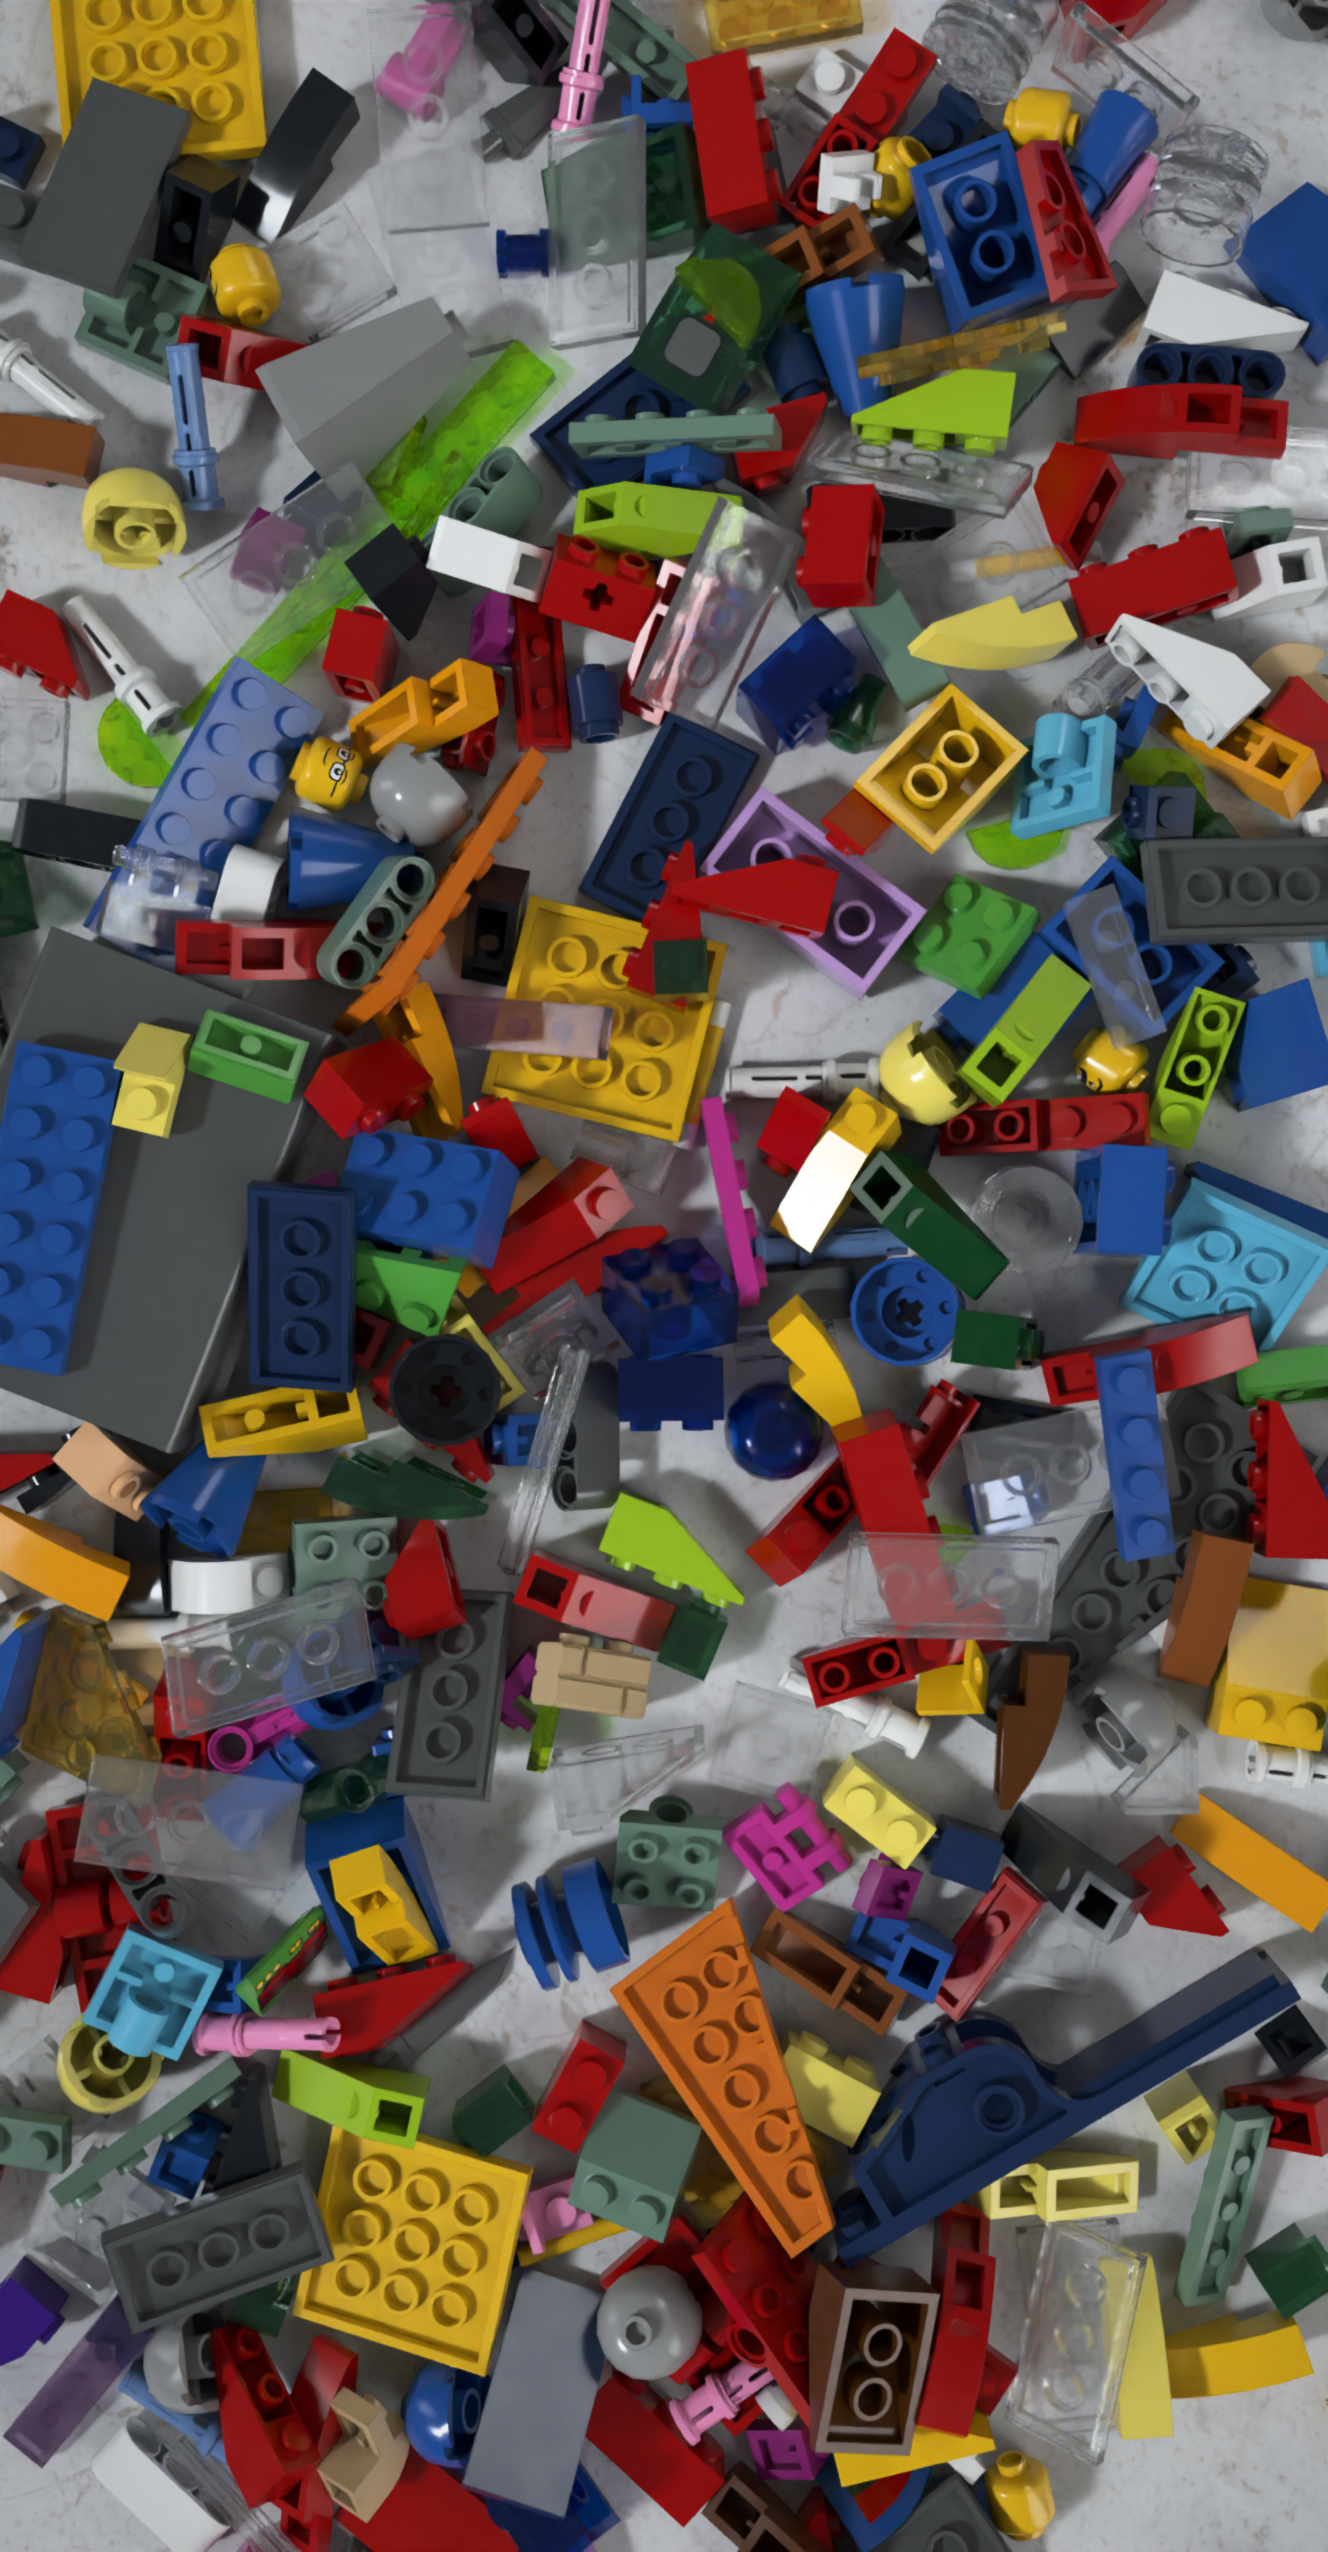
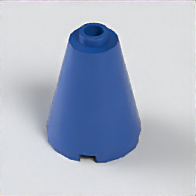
M896 273L868 274L869 281L852 282L851 277L840 278L811 287L803 295V306L839 410L845 421H851L852 414L895 397L906 289L904 287L903 275Z
M291 806L286 858L288 880L290 882L286 884V910L302 911L352 903L383 859L393 854L415 856L424 859V853L415 852V845L405 839L396 843L380 831L306 808ZM408 865L404 866L397 875V884L402 892H406L413 883V873Z
M203 1439L147 1495L141 1505L142 1510L161 1529L168 1521L179 1532L175 1539L183 1544L216 1558L223 1559L226 1553L230 1558L238 1547L267 1455L209 1458L205 1439Z

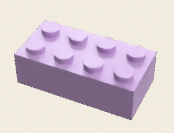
M761 786L699 867L698 878L786 858L796 860L798 854L811 855L826 860L828 862L826 868L839 871L824 934L819 939L813 940L766 927L762 928L860 1001L921 921L927 910L851 854L850 857L842 854L824 838L826 836L824 832Z

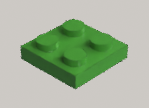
M955 874L897 954L905 965L983 1000L1041 921V917L1035 907Z

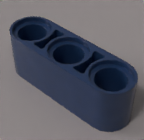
M1153 343L1144 348L1138 356L1129 375L1127 387L1199 383L1195 374L1205 373L1213 378L1215 384L1243 386L1242 397L1273 400L1284 384L1286 373L1281 359L1274 353L1264 350ZM1154 369L1159 371L1163 375L1165 382H1152L1146 377L1144 370ZM1246 377L1260 379L1264 383L1266 390L1258 391L1253 389L1248 384Z

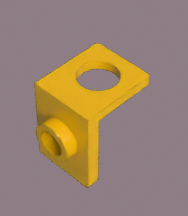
M966 1638L963 1664L947 1665L920 1673L916 1711L919 1716L986 1713L990 1669L975 1638Z

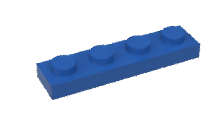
M1142 1347L1093 1356L1119 1557L1125 1562L1176 1553L1151 1350Z

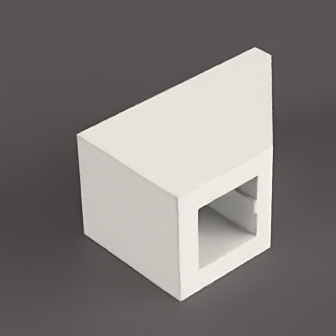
M440 515L426 568L539 603L553 552Z
M1319 535L1267 545L1230 560L1238 586L1239 600L1209 610L1211 623L1214 624L1312 605L1328 587Z

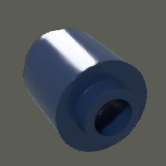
M789 324L780 327L764 339L763 345L766 351L763 354V359L782 404L821 393L828 384V379L810 335L803 333L799 324Z
M587 664L576 668V675L567 680L573 730L579 733L580 742L583 744H601L618 739L620 737L619 727L624 722L617 674L612 671H606L604 664Z

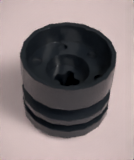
M452 1334L428 1336L409 1346L395 1363L388 1384L390 1407L400 1426L417 1440L442 1447L462 1445L482 1435L496 1418L502 1398L500 1376L489 1354L472 1340ZM446 1377L453 1378V1385L456 1388L462 1389L461 1398H452L450 1407L441 1406V1398L433 1395L432 1392L434 1386L443 1385L444 1378Z

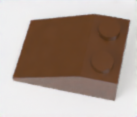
M818 2262L808 2314L810 2448L814 2452L910 2456L940 2293L912 2268L856 2264L847 2269L844 2263Z

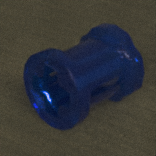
M540 228L538 234H507L505 229H497L496 257L499 279H507L509 273H540L542 278H550L551 252L548 228Z

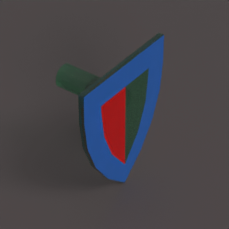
M830 2453L816 2475L815 2480L861 2552H873L907 2523L922 2500L931 2475L932 2466L841 2487L834 2454Z

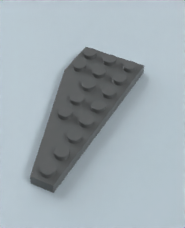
M1206 1382L1172 1391L1158 1414L1176 1553L1130 1562L1122 1560L1118 1552L1111 1490L1109 1487L1011 1635L1010 1642L1012 1646L1002 1649L990 1667L986 1713L966 1714L967 1716L996 1734L998 1696L1018 1697L1021 1646L1062 1648L1070 1655L1067 1693L1079 1682H1085L1098 1671L1097 1668L1116 1653H1122L1169 1616L1177 1575L1183 1577L1193 1528L1247 1540V1517L1249 1513H1254L1255 1492L1249 1491L1247 1480L1249 1463L1256 1460V1441H1252L1249 1435L1250 1411ZM1301 1446L1312 1467L1318 1456Z

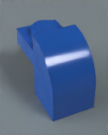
M859 1912L844 1946L845 1950L887 1970L888 1973L885 1981L931 2004L934 2003L957 1951L956 1945L948 1937L917 1918L914 1921L907 1918L905 1921L865 1916L861 1912Z

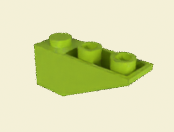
M962 368L852 414V436H861V442L871 446H890L892 440L911 441L913 448L922 451L936 452L943 450V445L964 447V452L969 455L980 457L995 455V450L1006 451L1016 373Z
M628 481L578 491L573 535L588 537L599 546L619 553L626 551L637 553L647 561L739 545L744 500L741 496Z
M1051 953L956 1071L954 1076L993 1108L1003 1103L1092 985Z
M1197 986L1194 987L1146 1093H1149L1150 1134L1152 1139L1191 1151L1245 1008V1002Z
M621 1488L598 1549L607 1553L605 1558L607 1563L631 1572L634 1571L636 1565L655 1572L652 1578L654 1581L676 1590H681L683 1583L702 1590L701 1599L722 1608L728 1609L731 1602L743 1605L745 1596L742 1589L669 1506Z
M281 2050L271 2097L361 2138L414 2150L421 2128L432 2077L387 2067L377 2069L373 2064L347 2058L322 2059L320 2052L311 2050Z

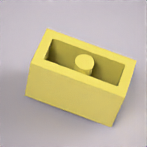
M852 1753L849 1754L820 1791L822 1803L826 1809L904 1870L907 1869L937 1830L930 1814Z
M787 2028L779 2044L804 2122L852 2148L881 2095L877 2075L874 2074V2068L857 2056L849 2054L845 2059L828 2050L829 2044L812 2032L804 2030L800 2035Z

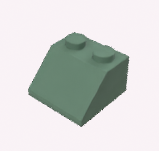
M613 2085L593 2123L580 2155L567 2204L664 2243L681 2211L703 2133L702 2126L695 2117Z

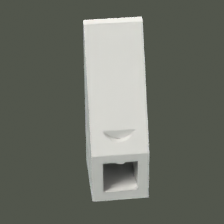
M1164 269L1153 292L1133 348L1143 351L1144 348L1153 343H1175L1264 350L1271 353L1290 352L1295 349L1306 332L1309 322L1298 319L1292 311L1286 308H1268L1252 302L1244 293L1238 290H1220L1204 284L1196 275L1190 272H1172Z
M1125 613L1117 619L1104 640L1110 646L1112 654L1117 661L1126 667H1131L1147 684L1150 694L1158 702L1167 704L1183 721L1186 731L1194 739L1203 741L1211 750L1247 719L1271 692L1235 653Z

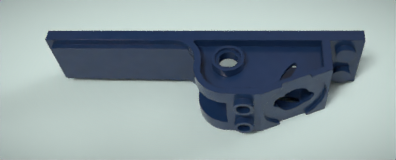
M1252 1949L1061 2064L1049 2063L1038 2058L1029 2050L1013 2025L1002 2017L989 2012L972 2011L968 2012L964 2019L959 2022L951 2018L943 2024L936 2021L924 2026L915 2034V2040L906 2046L890 2069V2073L893 2075L881 2091V2095L852 2148L847 2146L852 2175L860 2187L852 2188L843 2193L835 2202V2206L832 2207L836 2220L833 2231L837 2253L847 2269L853 2267L1302 1998L1291 1980L1264 1950L1256 1954ZM891 2113L887 2121L881 2120L884 2116Z

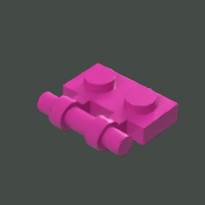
M791 1782L783 1784L775 1793L776 1798L785 1807L783 1811L774 1815L765 1802L761 1801L725 1825L722 1839L783 1913L824 1887L825 1876L818 1868L820 1865L829 1861L837 1872H842L853 1862V1858L843 1847L845 1841L835 1828H827L815 1813L817 1810L815 1803L807 1794H800ZM799 1826L813 1842L805 1849H802L790 1834Z

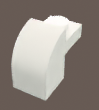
M278 1551L230 1558L225 1556L223 1559L210 1555L168 1559L169 1605L172 1611L188 1614H230L252 1612L253 1608L290 1604L288 1553Z

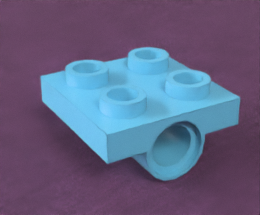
M1065 713L1046 714L1035 722L1034 736L1019 741L1029 751L1015 770L1010 832L1020 840L1110 816L1117 723L1107 714L1080 721L1076 717Z
M129 1922L84 2012L82 2022L107 2032L108 2040L112 2045L126 2054L135 2057H147L153 2051L178 2061L223 1971L224 1961L172 1939L155 1937L148 1929Z

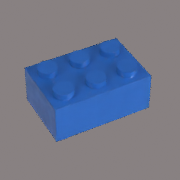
M1113 855L1097 869L1036 933L1072 970L1092 985L1091 989L1098 995L1094 1000L1141 1044L1153 1038L1188 1002L1195 986L1201 988L1225 963L1207 944L1151 946L1144 884Z
M378 1130L370 1135L363 1132L354 1136L339 1187L357 1188V1239L368 1240L376 1248L402 1252L404 1247L423 1251V1257L448 1261L450 1256L468 1259L466 1265L492 1270L520 1171L500 1150Z
M1101 1144L1076 1153L1070 1254L1124 1258L1162 1256V1246L1169 1245L1172 1234L1171 1215L1164 1214L1166 1192H1172L1175 1182V1163L1168 1160V1148Z

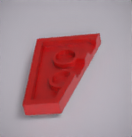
M1031 140L1015 153L1051 303L1102 299L1119 288L1059 141Z

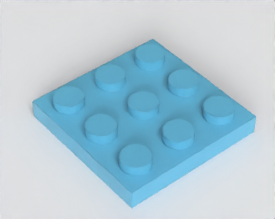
M1191 1177L1169 1213L1172 1218V1234L1169 1245L1162 1246V1256H1149L1141 1259L1120 1294L1119 1306L1163 1326L1248 1311L1257 1352L1270 1351L1327 1266L1328 1239Z

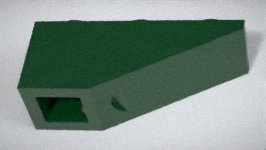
M881 1150L849 1188L881 1225L973 1300H978L1010 1264L1008 1258L913 1156Z
M957 1309L950 1362L1008 1370H1032L1033 1361H1041L1044 1350L1045 1331L1037 1330L1038 1320Z

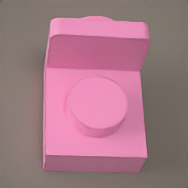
M576 2169L531 2184L529 2187L519 2238L522 2242L529 2240L534 2256L545 2252L546 2241L594 2224L595 2215L567 2204Z

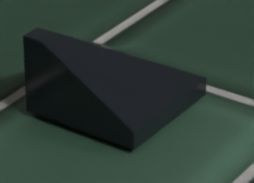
M1296 2004L1254 2033L1286 2079L1328 2054V2048Z

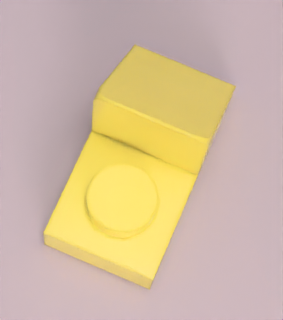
M141 1022L138 1024L114 1063L113 1068L124 1072L111 1125L169 1138L193 1035Z

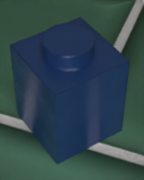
M940 1813L936 1825L937 1830L920 1851L921 1855L926 1856L924 1861L929 1873L989 1894L1005 1847L999 1833Z

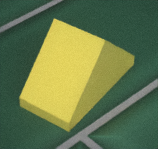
M1186 2069L1143 2096L1161 2129L1186 2165L1211 2151L1218 2119Z

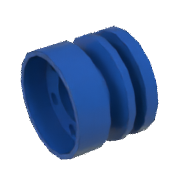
M915 1257L890 1258L873 1266L857 1283L850 1303L851 1325L860 1344L876 1359L895 1366L927 1365L945 1357L952 1349L957 1309L966 1310V1301L961 1290L928 1262ZM905 1301L915 1305L922 1303L924 1308L918 1313L919 1318L922 1320L919 1325L909 1321L902 1323L900 1317L905 1313V1309L902 1306Z
M596 1856L563 1868V1893L558 1894L553 1883L545 1874L537 1876L535 1880L537 1897L526 1881L515 1884L511 1888L514 1925L522 1953L528 1965L531 1966L542 1989L546 1992L559 1988L561 1983L559 1966L569 1982L573 1983L579 1980V1954H585L588 1962L597 1973L630 1962V1948L618 1904L612 1903V1887L602 1864Z

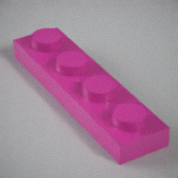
M721 1096L702 1099V1119L739 1308L760 1305L759 1288L768 1287L763 1256L753 1257L750 1239L758 1238V1231L753 1207L743 1209L740 1191L748 1190L749 1188L744 1160L734 1161L731 1143L739 1142L734 1112L724 1113Z

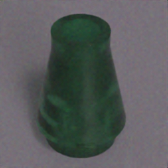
M863 674L857 685L827 717L826 724L828 728L825 731V736L832 745L844 752L858 754L863 747L871 744L883 700L889 690L888 685L881 678L872 674Z

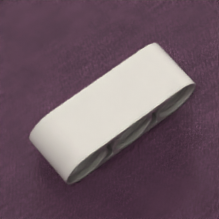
M240 844L234 845L223 870L210 919L273 921L287 874V861ZM194 974L195 982L244 1001L248 999L256 981L231 980L229 975Z
M130 2417L92 2457V2470L99 2482L173 2552H207L234 2523L235 2515L228 2500L142 2419Z

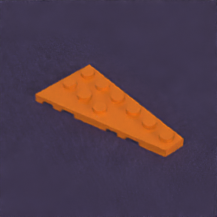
M531 747L511 766L479 812L476 819L481 822L480 826L478 824L473 825L464 838L458 842L448 857L453 862H450L436 879L435 888L427 902L373 979L366 986L358 989L364 994L344 1011H340L331 1024V1027L348 1038L377 1012L385 1016L398 999L401 1001L405 1000L416 986L421 975L415 972V970L424 958L428 961L437 952L446 938V935L441 930L449 919L454 921L469 902L471 895L465 889L472 878L477 882L480 881L493 864L496 857L490 853V850L496 841L502 844L517 826L520 818L514 812L519 804L528 805L541 788L544 781L538 777V774L548 759L536 749Z
M732 1896L609 1990L792 2259L832 2230L836 2220Z

